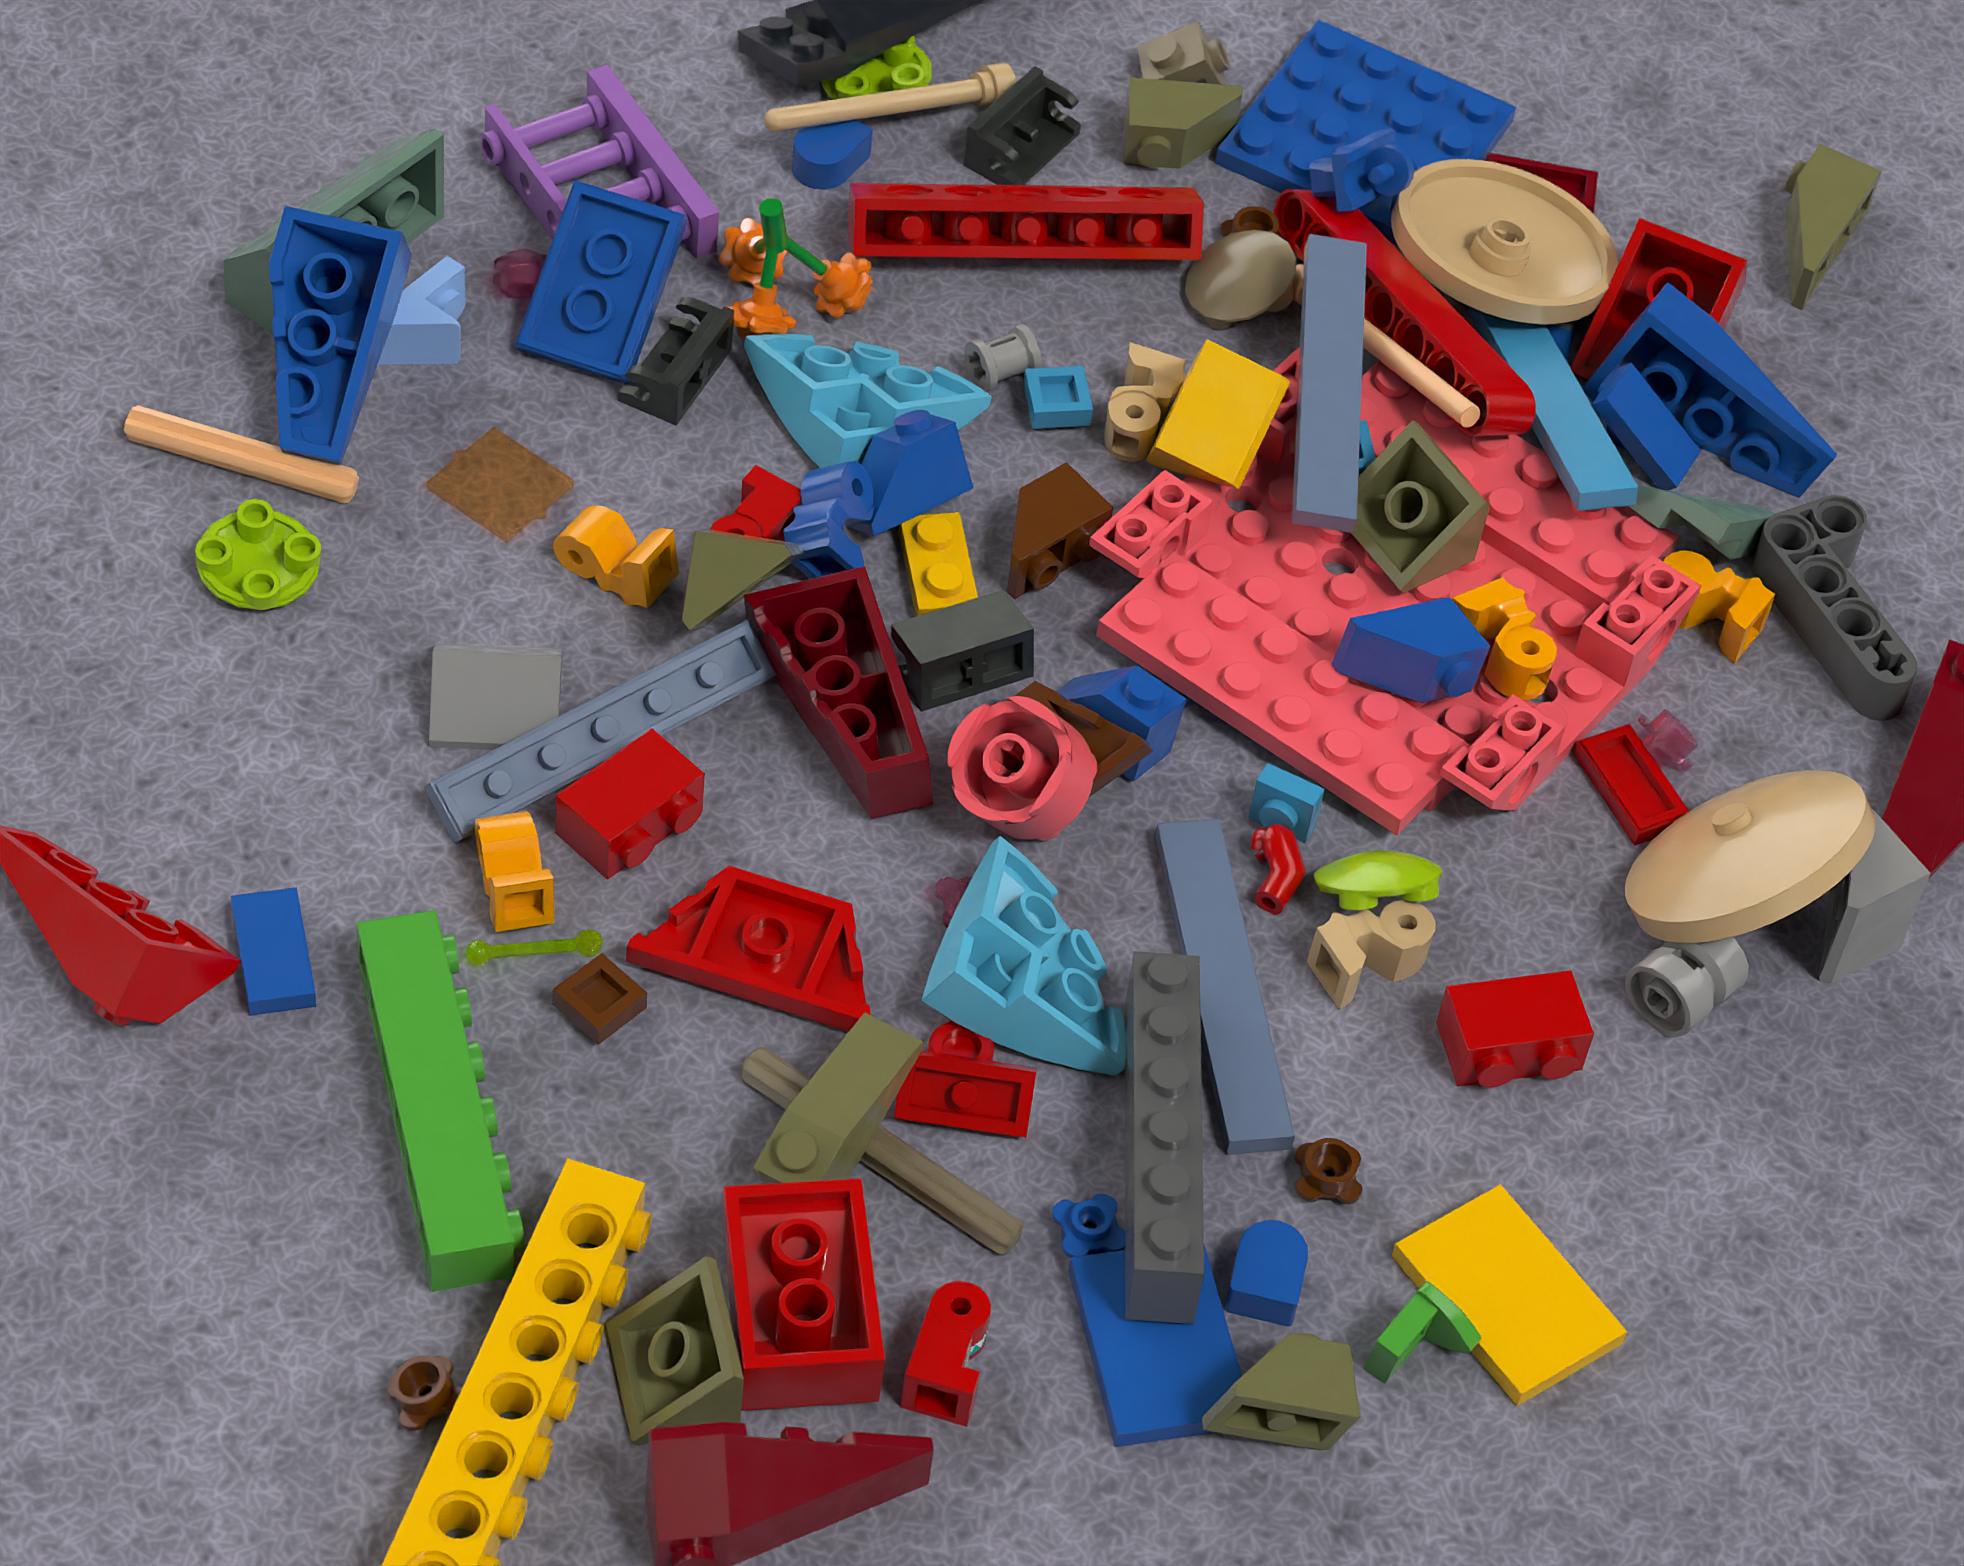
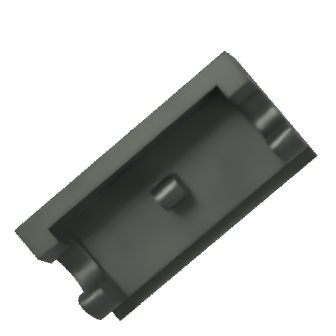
M1034 66L968 125L963 166L996 185H1025L1080 134L1081 124L1069 114L1062 113L1056 107L1055 101L1059 102L1064 108L1072 110L1079 103V100L1070 90L1043 75V70Z
M692 297L681 298L676 305V309L684 314L693 315L699 320L700 324H695L690 319L674 316L669 323L668 331L642 366L632 365L625 373V377L630 379V382L627 385L624 384L618 392L619 402L676 426L732 350L734 310L725 306L720 309Z
M1004 590L891 624V638L905 657L904 660L897 662L903 681L916 699V704L921 712L1034 677V628Z

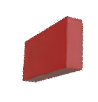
M1630 724L1576 741L1573 755L1634 846L1653 840L1669 825L1689 812Z

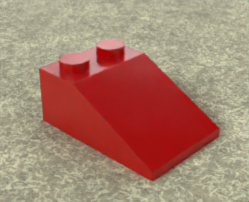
M1639 217L1608 285L1609 288L1602 298L1571 366L1574 376L1585 381L1590 379L1667 282L1714 318L1725 329L1746 282L1747 260Z
M862 1178L723 1186L730 1318L744 1378L741 1411L879 1402L885 1355Z

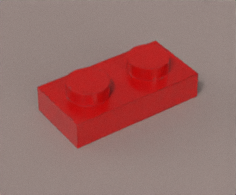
M921 1051L897 1093L894 1118L1027 1138L1037 1068Z

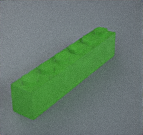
M436 910L357 922L358 963L431 1292L513 1278L514 1251L525 1249L523 1225L519 1210H507L503 1194L511 1193L510 1171L505 1152L493 1154L490 1138L498 1136L496 1111L492 1097L480 1098L477 1082L485 1081L484 1063L479 1042L467 1043L464 1028L472 1027L471 1008L466 987L455 989L451 974L459 973V960L454 935H442Z

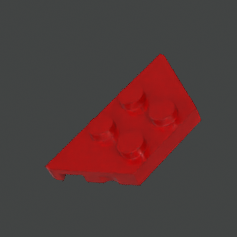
M727 866L708 880L705 888L700 893L685 897L669 909L668 920L645 937L638 932L630 938L627 944L626 962L842 1030L850 1031L864 1013L871 1015L870 1006L866 1004L863 986L864 970L860 949L856 945V923L852 903L733 866Z

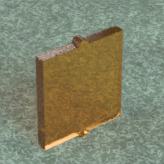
M495 427L491 428L465 451L456 450L454 452V460L426 482V489L506 543L536 518H546L547 509L574 487V480Z

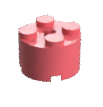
M1022 696L1006 697L1009 700L1000 701L990 706L985 703L971 711L962 720L949 744L948 766L951 767L954 785L952 789L956 798L971 813L1008 836L1019 839H1038L1041 841L1050 840L1058 836L1062 829L1079 815L1091 793L1093 779L1097 773V761L1091 753L1088 744L1073 726L1036 700Z

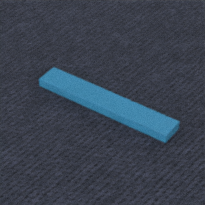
M1469 306L1468 313L1482 338L1532 390L1536 402V414L1531 427L1577 510L1586 511L1636 505L1638 486L1546 325L1512 321L1484 313Z

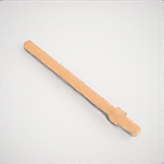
M1304 264L1296 265V277L1291 284L1294 292L1293 300L1302 305ZM1364 318L1363 348L1463 427H1471L1478 421L1480 409Z

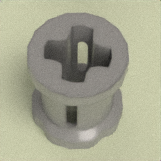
M1024 324L1014 326L1007 335L987 342H983L980 339L969 341L964 349L968 373L974 383L985 392L994 390L997 383L1001 380L1021 373L1024 375L1025 369L1041 368L1042 366L1041 352L1035 336L1029 327Z

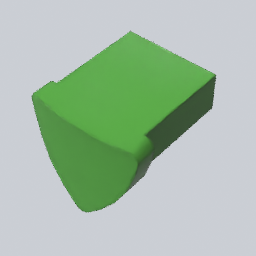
M1426 1281L1376 1340L1363 1369L1386 1384L1423 1338L1440 1347L1469 1354L1479 1343L1481 1336L1465 1313L1432 1283Z

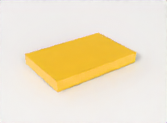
M1501 1184L1395 1243L1392 1258L1418 1289L1426 1281L1432 1283L1453 1301L1475 1326L1481 1336V1340L1471 1352L1516 1406L1523 1404L1624 1343L1627 1330Z

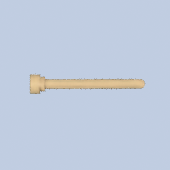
M1007 63L981 66L978 72L973 73L968 80L770 109L764 116V124L768 130L778 132L969 102L987 109L1017 81L1012 68Z

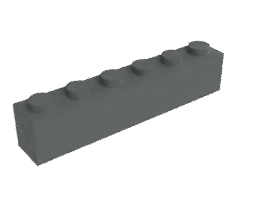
M1134 951L1125 1000V1319L1194 1324L1204 1277L1200 956Z

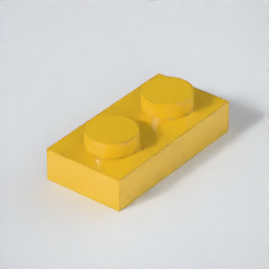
M960 512L918 515L899 524L898 533L915 616L978 598Z

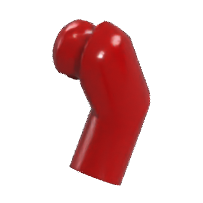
M1275 823L1270 827L1258 828L1254 832L1250 844L1252 850H1258L1255 857L1263 862L1268 861L1270 868L1269 874L1254 896L1255 903L1259 908L1273 915H1278L1284 910L1304 879L1306 868L1295 834L1289 828Z

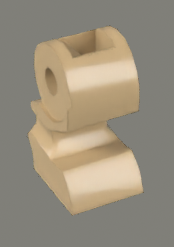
M1130 342L1124 386L1116 387L1110 397L1104 430L1105 446L1114 457L1129 462L1142 461L1147 458L1157 438V433L1160 431L1186 377L1184 373L1185 359Z
M1407 900L1393 901L1386 905L1380 917L1368 909L1361 910L1357 914L1350 916L1334 912L1328 922L1316 928L1307 963L1340 1010L1352 1001L1364 965L1392 982L1408 978L1420 970L1426 961L1435 933L1436 922L1432 913L1425 906Z

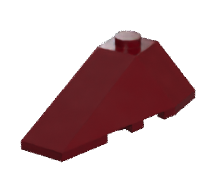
M1950 639L1882 816V820L1931 873L1929 878L1964 843V644Z
M713 1422L649 1429L645 1502L654 1566H733L928 1485L934 1453L932 1437L851 1432L840 1437L836 1442H822L810 1439L808 1428L787 1426L780 1433V1438L747 1436L745 1423Z

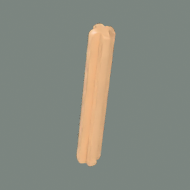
M139 405L131 408L125 421L124 432L130 441L344 504L352 501L358 487L359 477L353 468L283 452L279 446Z

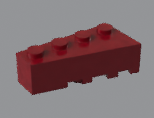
M863 566L743 595L746 619L750 622L777 673L774 676L775 680L869 817L874 819L932 805L929 756L866 567Z

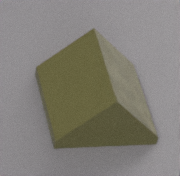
M1412 420L1359 475L1357 521L1352 534L1397 588L1406 593L1475 560L1490 505L1422 426Z
M715 530L695 531L682 621L689 630L706 626L743 599V595L754 591L803 555L804 552L797 543Z
M705 1256L606 1323L631 1443L635 1445L649 1444V1429L713 1422L740 1423L744 1378L716 1259Z

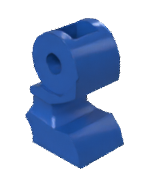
M850 461L809 471L801 485L803 505L794 507L795 519L783 531L785 542L797 543L804 552L792 564L809 579L863 567L864 559L861 547L849 539L843 531V526L872 519L875 506H873L874 493L872 481L867 470L857 461Z

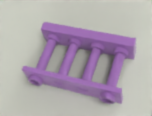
M608 65L587 72V97L583 98L582 105L513 129L496 104L485 107V132L480 135V146L486 161L492 167L499 166L552 240L567 202L555 185L617 163L620 167L627 166L636 179L606 190L637 200H645L650 204L655 203L656 206L685 214L688 218V223L682 240L696 259L717 252L718 209ZM587 127L594 131L600 130L608 140L606 143L543 165L539 164L528 149Z

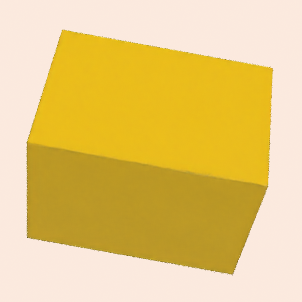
M1207 339L1196 354L1146 461L1160 468L1239 489L1290 381L1284 376Z

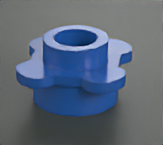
M1100 1193L1096 1194L1091 1200L1078 1203L1070 1200H1061L1054 1206L1052 1219L1061 1226V1248L1066 1256L1071 1258L1121 1251L1125 1248V1230L1118 1225L1115 1216L1118 1203L1113 1197ZM1085 1223H1093L1096 1228L1089 1229L1083 1225Z

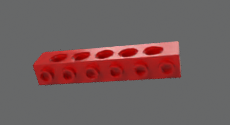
M850 183L848 241L855 256L1201 260L1204 202L1194 187Z

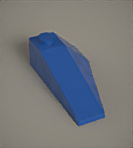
M284 207L269 260L270 283L273 293L274 317L272 318L273 337L276 345V392L281 451L339 465L342 464L395 318L411 262L412 253L403 232L294 207Z
M1668 282L1635 320L1582 388L1584 393L1595 401L1615 370L1632 363L1699 449L1729 460L1735 472L1798 498L1802 496L1837 455L1831 446L1716 320Z

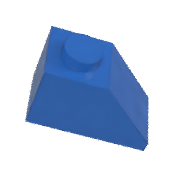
M915 410L898 416L894 420L895 426L874 435L862 462L872 481L874 513L870 521L847 525L846 527L876 536L973 489L955 421L931 415L927 410Z
M1450 597L1350 618L1332 665L1338 673L1424 703L1446 697H1458L1471 692L1479 678V672L1490 649V645Z
M1138 665L1078 676L1056 691L1068 700L1090 709L1122 729L1140 736L1150 744L1153 752L1122 773L1133 782L1171 752L1187 700Z

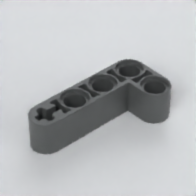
M1831 495L1774 514L1767 519L1763 526L1752 560L1751 571L1754 577L1760 578L1763 586L1775 593L1773 603L1852 707L1859 714L1871 720L1885 721L1893 719L1900 714L1917 672V661L1910 649L1848 571V568L1854 561L1867 524V515L1863 507L1855 500L1846 496Z

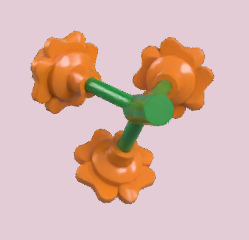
M769 198L760 203L761 224L752 218H745L741 221L739 228L730 227L725 230V247L718 256L719 262L723 266H732L728 271L732 282H747L754 287L752 298L742 302L735 301L732 306H728V308L734 310V326L737 327V334L744 341L746 336L786 334L788 330L796 327L797 321L788 315L789 311L775 302L778 288L773 284V280H777L783 275L782 262L788 252L813 270V277L819 282L814 288V294L819 297L815 303V308L820 313L829 312L833 318L838 319L846 312L861 310L866 303L867 296L872 291L871 284L873 281L872 277L868 275L871 262L867 259H857L854 254L847 253L840 262H830L827 259L820 261L788 237L783 206L778 199Z

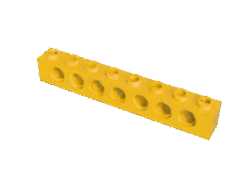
M567 1158L382 1566H501V1559L495 1556L503 1538L514 1540L520 1531L528 1505V1499L522 1497L529 1478L540 1481L549 1464L554 1440L548 1438L555 1419L566 1422L574 1407L579 1389V1382L573 1380L581 1362L591 1365L599 1350L604 1332V1325L598 1323L605 1306L616 1308L622 1298L629 1272L628 1268L623 1267L630 1250L640 1253L648 1238L653 1214L644 1211V1182ZM590 1243L595 1244L599 1247L585 1249L578 1247L577 1245ZM565 1298L573 1300L574 1302L571 1304L561 1305L553 1303L551 1301L555 1299ZM540 1354L550 1359L536 1362L528 1360L526 1357ZM513 1411L522 1413L525 1416L510 1420L499 1415ZM479 1470H493L499 1473L498 1476L488 1479L478 1478L472 1474ZM454 1529H465L474 1533L463 1539H455L445 1535V1533Z

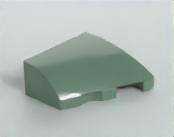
M1637 485L1636 505L1629 506L1658 529L1685 525L1729 559L1754 556L1763 526L1767 519L1775 514L1760 506L1693 496Z

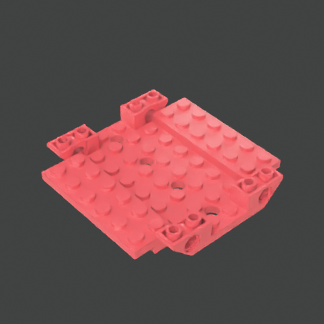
M1299 347L1273 370V372L1289 380L1290 384L1239 489L1189 475L1180 480L1164 470L1090 537L1089 546L1135 576L1144 578L1099 620L1096 636L1395 835H1398L1423 808L1430 812L1455 786L1490 809L1515 811L1574 750L1576 741L1584 739L1653 668L1699 595L1700 584L1663 562L1668 555L1675 552L1679 536L1667 528L1658 529L1629 506L1578 511L1545 452L1518 435L1468 436L1460 430L1442 409L1379 360L1362 376L1360 421L1367 420L1376 458L1414 420L1422 426L1490 505L1473 562L1406 593L1402 592L1352 533L1292 523ZM1242 500L1252 504L1257 510L1237 512L1231 509L1227 503ZM1332 562L1342 563L1350 567L1353 573L1335 575L1326 570L1324 565ZM1501 577L1513 587L1525 591L1526 606L1529 611L1536 614L1533 628L1545 632L1553 639L1557 646V656L1544 693L1550 696L1552 702H1541L1539 704L1529 700H1521L1514 694L1511 697L1505 696L1497 691L1488 681L1485 671L1495 639H1486L1490 649L1479 672V678L1471 692L1458 697H1446L1424 703L1338 673L1332 665L1350 618L1446 597L1452 599L1457 595Z

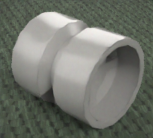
M1734 937L1701 943L1665 941L1662 947L1651 951L1629 970L1625 977V989L1630 1003L1643 1020L1661 1034L1677 1038L1686 1035L1709 1015L1713 1007L1721 1005L1745 984L1749 977V965L1744 951Z

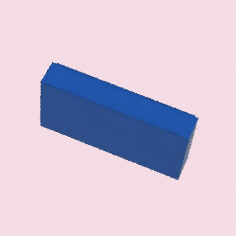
M1632 363L1615 370L1592 404L1658 489L1669 491L1678 487L1701 450Z
M297 887L231 896L232 915L249 1016L316 1007V993Z

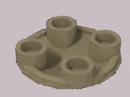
M1259 230L1232 233L1209 245L1202 252L1201 260H1194L1186 275L1185 293L1193 310L1201 314L1206 324L1212 329L1228 328L1235 321L1251 319L1265 311L1278 312L1285 309L1294 298L1291 284L1296 277V257L1289 243L1274 233Z

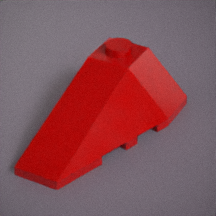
M0 825V865L70 981L95 1001L93 1010L101 1017L116 1024L126 1026L130 1025L132 1019L162 1023L236 972L241 960L201 930L182 919L176 920L174 925L156 915L145 912L150 900L133 890L126 891L116 885L96 879L99 873L96 868L41 835L31 831Z

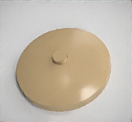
M1453 159L1426 165L1414 172L1410 186L1399 193L1392 210L1391 225L1397 245L1405 258L1425 279L1447 295L1474 309L1512 321L1532 324H1558L1578 320L1591 314L1599 307L1618 266L1617 252L1609 233L1586 206L1561 188L1536 175L1495 162Z
M1804 770L1773 775L1746 783L1692 809L1664 829L1646 846L1635 860L1626 878L1625 897L1643 931L1656 939L1667 942H1710L1759 929L1800 910L1840 882L1856 866L1869 848L1875 833V815L1861 786L1852 778L1841 773Z

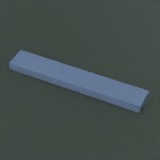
M1313 234L1308 235L1304 249L1292 523L1352 533L1357 521L1367 243Z
M747 619L424 786V789L452 841L457 843L475 833V819L514 813L580 779L651 728L662 736L773 678L777 673Z
M1220 818L1157 823L1155 841L1181 955L1200 956L1201 1044L1226 1154L1292 1149L1295 1134Z

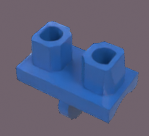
M1378 130L1350 145L1337 149L1336 152L1331 154V158H1319L1311 162L1309 169L1312 194L1314 197H1336L1337 211H1354L1382 195H1397L1408 188L1414 177L1412 159L1401 147L1393 145L1395 141L1394 130Z

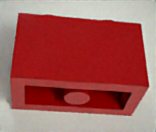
M651 728L556 795L555 834L608 880L626 866L633 868L640 865L648 858L655 845L673 832L680 834L687 831L697 822L703 811L705 773Z
M1572 970L1446 986L1436 1022L1457 1087L1480 1084L1484 1087H1497L1508 1083L1512 1079L1543 1076L1548 1079L1566 1077L1574 1071L1583 1069L1594 1036Z

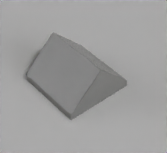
M437 642L432 655L429 747L495 750L559 717L563 648Z
M1873 809L1876 826L1869 848L1856 866L1830 890L1818 979L1821 982L1832 984L1900 949L1931 874Z

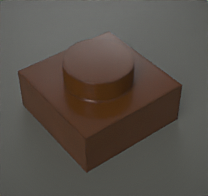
M601 953L553 989L552 1005L599 1045L647 1008V992Z

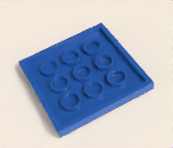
M1318 20L1219 146L1215 164L1279 193L1285 190H1312L1309 169L1311 162L1319 158H1331V154L1336 152L1337 149L1350 145L1378 130H1394L1395 141L1393 145H1397L1407 152L1412 159L1414 172L1426 165L1445 160L1472 159L1485 161L1487 152L1491 153L1512 124L1516 106ZM1399 194L1392 196L1382 195L1359 207L1358 209L1392 244L1398 246L1392 231L1391 216Z

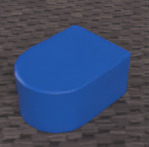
M857 120L801 128L794 137L792 173L796 180L812 189L827 190L838 187L870 158L873 130Z
M1265 1220L1254 1223L1244 1231L1234 1263L1225 1304L1226 1312L1287 1327L1292 1326L1308 1260V1245L1298 1230L1282 1221Z

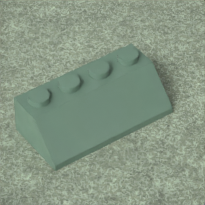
M432 129L393 141L375 155L364 158L355 169L332 185H327L320 189L315 197L298 209L403 232L407 243H409L444 218V134L437 129ZM282 217L268 230L248 244L237 247L228 258L223 260L226 301L272 335L274 310L269 260Z

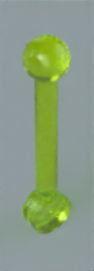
M587 929L581 931L577 938L499 945H488L483 940H475L467 945L465 955L468 962L477 966L486 964L490 958L578 951V953L585 957H593L602 950L603 938L598 931Z

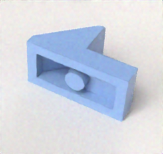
M447 255L402 291L395 318L377 365L448 364L460 362L461 327L457 319L463 312L466 304L465 267Z

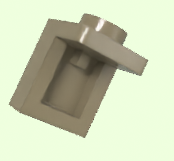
M1199 21L1137 46L1143 78L1196 82L1204 78L1208 84L1226 85L1224 71L1230 69L1227 53L1218 38L1209 39Z

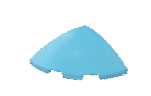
M763 334L746 336L744 349L773 409L791 436L820 468L850 461H857L862 464L873 436L895 426L894 420L904 413L915 410H927L931 415L955 421L959 430L990 407L992 396L975 384L939 366L935 367L929 374L916 367L900 365L899 353L891 349L855 342L851 350L845 353L834 347L815 345L812 335Z
M999 836L990 845L955 910L930 970L921 1001L957 1024L983 1037L990 1038L991 1041L1056 1064L1116 1076L1125 1069L1126 1031L1122 1009L1112 1006L1105 1008L1098 980L1107 972V966L1086 929H1074L1071 931L1052 904L1053 899L1058 893L1056 887L1020 851Z

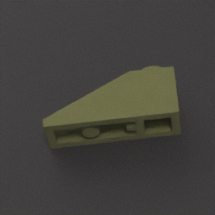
M1819 144L1807 163L1799 160L1795 164L1785 186V191L1792 194L1786 212L1791 304L1800 310H1803L1868 212L1882 172L1822 144Z
M864 1013L785 1110L753 1166L762 1183L849 1179L925 1046L924 1042Z

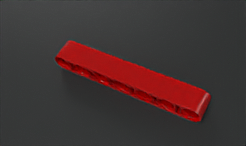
M1285 190L1279 195L1274 207V215L1279 221L1278 234L1289 243L1291 249L1303 262L1304 249L1309 234L1367 243L1364 318L1480 409V417L1471 427H1463L1445 413L1462 432L1468 436L1524 434L1530 429L1536 414V402L1528 384L1358 208L1354 211H1337L1336 197H1314L1312 190Z

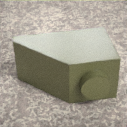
M1130 77L1124 113L1123 164L1150 168L1180 169L1222 143L1238 122L1243 94L1242 86Z
M1288 1333L1238 1379L1202 1417L1203 1430L1316 1450H1329L1360 1418L1350 1345L1322 1340L1314 1334Z

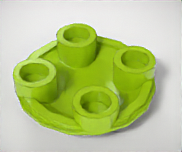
M913 35L846 76L823 80L821 85L827 95L833 100L928 86L932 80V63L924 50L915 45V36Z
M251 499L244 501L238 506L237 512L230 513L211 524L196 544L195 564L201 582L217 598L239 608L266 610L286 606L305 595L318 578L321 560V544L319 539L311 534L299 521L274 511L273 507L264 500Z
M1371 850L1344 856L1320 867L1314 873V880L1321 892L1339 894V907L1348 910H1366L1378 905V897L1401 895L1403 900L1414 902L1429 901L1439 896V878L1443 875V871L1439 864L1415 854L1390 850Z

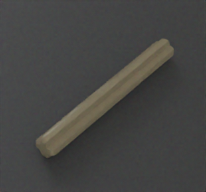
M765 1047L757 1048L746 1059L741 1075L743 1081L784 1109H787L811 1079ZM879 1125L860 1159L862 1162L997 1254L1006 1255L1017 1244L1024 1226L1020 1219Z

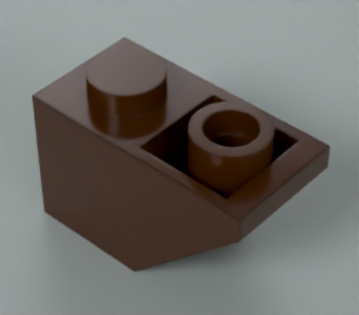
M1067 462L1020 488L1007 593L1014 600L1034 588L1040 590L1048 587L1057 579L1061 572L1080 561L1090 562L1101 554L1089 546L1090 537L1112 518L1114 507Z

